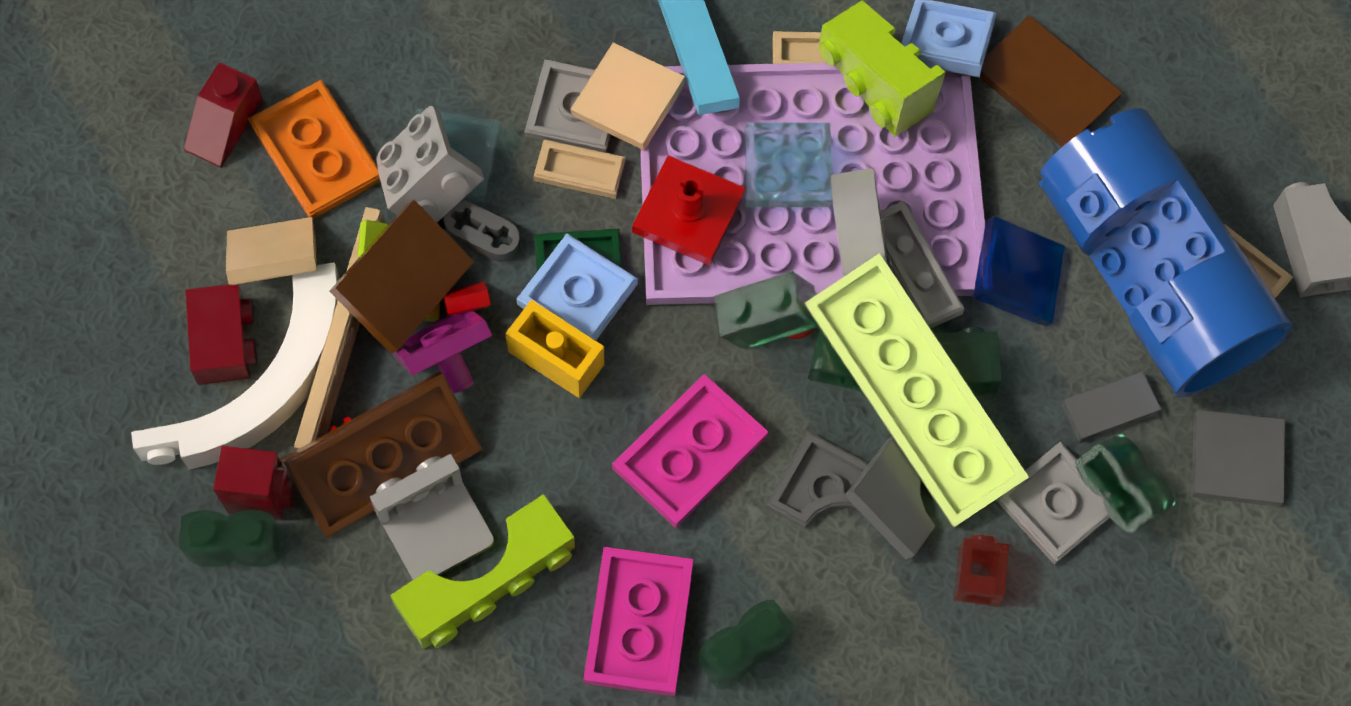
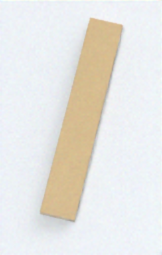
M365 208L361 222L368 219L385 223L381 210ZM360 228L347 270L357 260ZM337 301L294 444L295 451L328 433L360 322L339 301Z

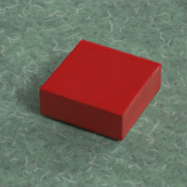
M485 282L450 289L444 296L447 313L450 315L487 308L491 305Z

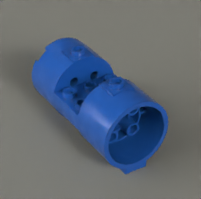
M1142 108L1130 109L1111 116L1110 121L1113 125L1103 126L1092 133L1089 129H1086L1065 144L1043 166L1040 174L1044 179L1039 181L1038 184L1082 252L1090 256L1130 318L1129 324L1176 396L1179 398L1188 397L1202 392L1238 373L1247 366L1260 361L1287 340L1285 337L1292 330L1293 324L1204 196L1149 112Z

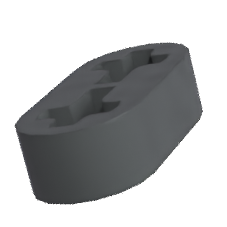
M461 201L444 216L445 230L455 242L492 260L499 262L507 261L513 258L519 251L520 238L516 226L510 221L473 203ZM466 214L470 215L471 224L479 229L476 230L464 225L459 230L454 218L463 219ZM486 232L495 237H500L503 233H507L510 245L501 244L499 248H494L493 239L486 235Z

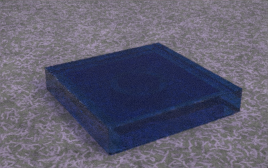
M996 216L991 217L985 223L973 298L1038 325L1047 326L1052 324L1065 245Z

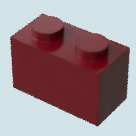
M239 284L185 289L190 372L196 383L202 385L251 379L250 365L257 364L254 338L248 339L247 324H254L252 299L244 298Z
M229 446L221 447L213 491L229 515L282 521L284 508L290 509L292 507L295 484L289 481L288 469L284 468L277 452Z

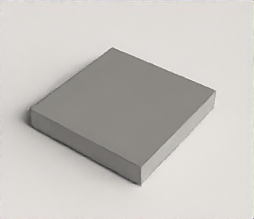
M544 59L524 131L525 137L549 140L607 153L611 134L572 116L570 110L595 70Z
M1061 442L1025 470L1029 478L996 499L999 505L1054 565L1121 508Z

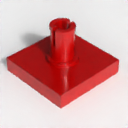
M667 155L632 225V233L711 266L745 196L746 188Z

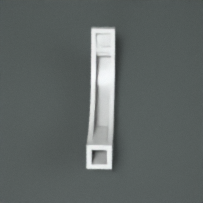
M335 262L317 265V270L314 272L292 275L293 310L285 339L268 369L248 390L226 406L194 420L131 432L133 449L141 461L148 460V463L153 465L167 464L175 460V455L180 454L188 470L210 465L219 461L222 446L247 449L274 432L294 414L310 394L338 300L329 292L340 279Z

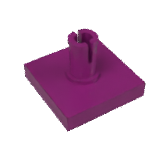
M474 311L449 315L413 333L402 347L393 354L411 376L437 364L453 393H457L474 384L460 352L491 337L492 334L482 317Z

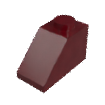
M219 62L197 96L184 151L221 168L249 124L248 118L255 115L263 102L257 80Z

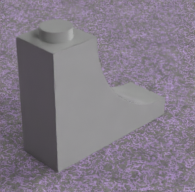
M1298 182L1287 186L1273 206L1299 296L1305 297L1351 290V223L1334 204L1325 183L1309 185L1307 182Z

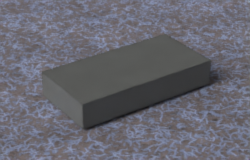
M1143 371L1066 398L1061 403L1079 443L1157 415L1161 411L1160 405Z

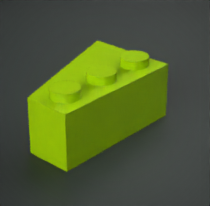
M862 0L822 25L819 51L825 62L830 66L835 65L844 76V81L849 91L856 97L860 96L869 106L870 114L874 121L880 127H886L896 137L934 112L946 72L938 65L931 69L917 58L920 55V49L913 43L903 46L892 36L895 33V28Z

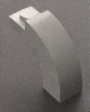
M874 169L831 175L833 207L843 276H846L879 253L888 265Z

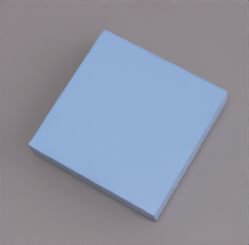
M915 0L901 44L907 46L913 43L918 47L920 55L917 58L929 68L938 65L944 71L980 77L995 24L996 13L933 0Z
M566 234L516 300L517 305L524 309L532 299L596 341L638 285V279L569 234Z

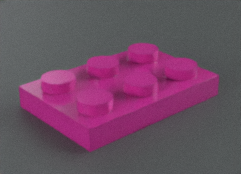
M704 374L612 463V470L671 525L677 528L768 438L769 432Z
M610 547L603 548L583 679L584 684L675 697L694 559Z

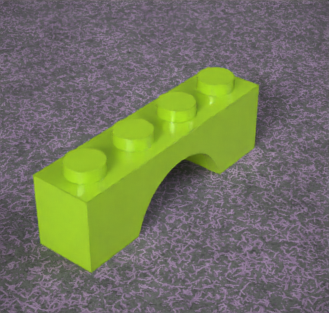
M544 494L506 518L508 529L506 551L498 565L486 575L470 581H452L428 570L390 595L394 606L423 649L431 644L435 648L447 644L458 634L456 628L470 618L474 622L484 619L496 609L495 601L507 593H510L512 597L523 593L535 582L533 579L534 575L546 567L550 571H554L571 559L572 554L570 551L575 548L574 536Z

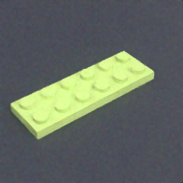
M880 253L804 303L953 527L1029 478Z

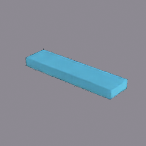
M658 0L698 115L739 108L740 97L704 0Z

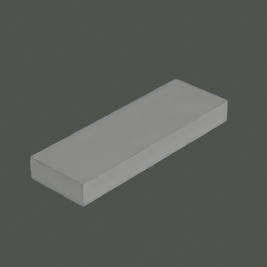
M905 201L881 210L888 267L928 327L931 329L962 315L964 307Z

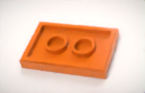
M322 80L248 118L252 129L308 217L315 219L381 182L377 169L378 166Z

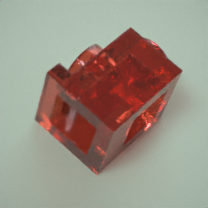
M982 534L972 535L970 539H963L958 549L953 601L993 607L999 606L1005 597L1009 544L997 543V538ZM974 565L983 566L987 571V577L973 575L971 568Z

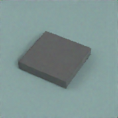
M1197 410L1194 413L1192 497L1280 507L1284 503L1285 419Z

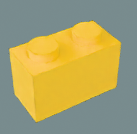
M532 299L505 333L507 348L510 354L579 399L604 366L603 345Z

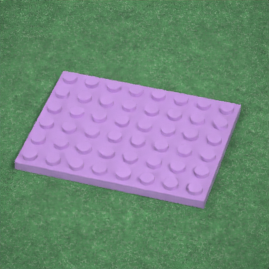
M827 63L728 65L740 97L739 108L698 115L686 82V85L646 149H640L642 205L667 155L746 188L745 196L711 266L644 238L646 305L785 301L791 297H802L810 300L844 277L835 223L831 175L871 168L874 169L880 211L905 201L957 296L989 295L991 291L970 75L945 71L934 112L894 137L886 127L882 128L874 121L870 114L869 106L860 96L856 97L849 91L845 84L844 76L835 65L830 66ZM681 66L666 67L684 76Z

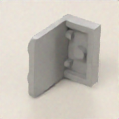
M429 106L421 114L415 115L408 123V126L393 141L387 142L380 149L376 158V165L378 166L377 169L387 208L396 215L407 203L415 200L437 223L484 180L480 167L450 147L440 111L433 106Z
M451 454L443 458L435 456L425 460L416 468L417 472L402 480L397 477L384 482L376 489L377 493L370 496L375 513L412 580L428 570L441 576L487 551L494 544L493 535L464 486L460 469Z

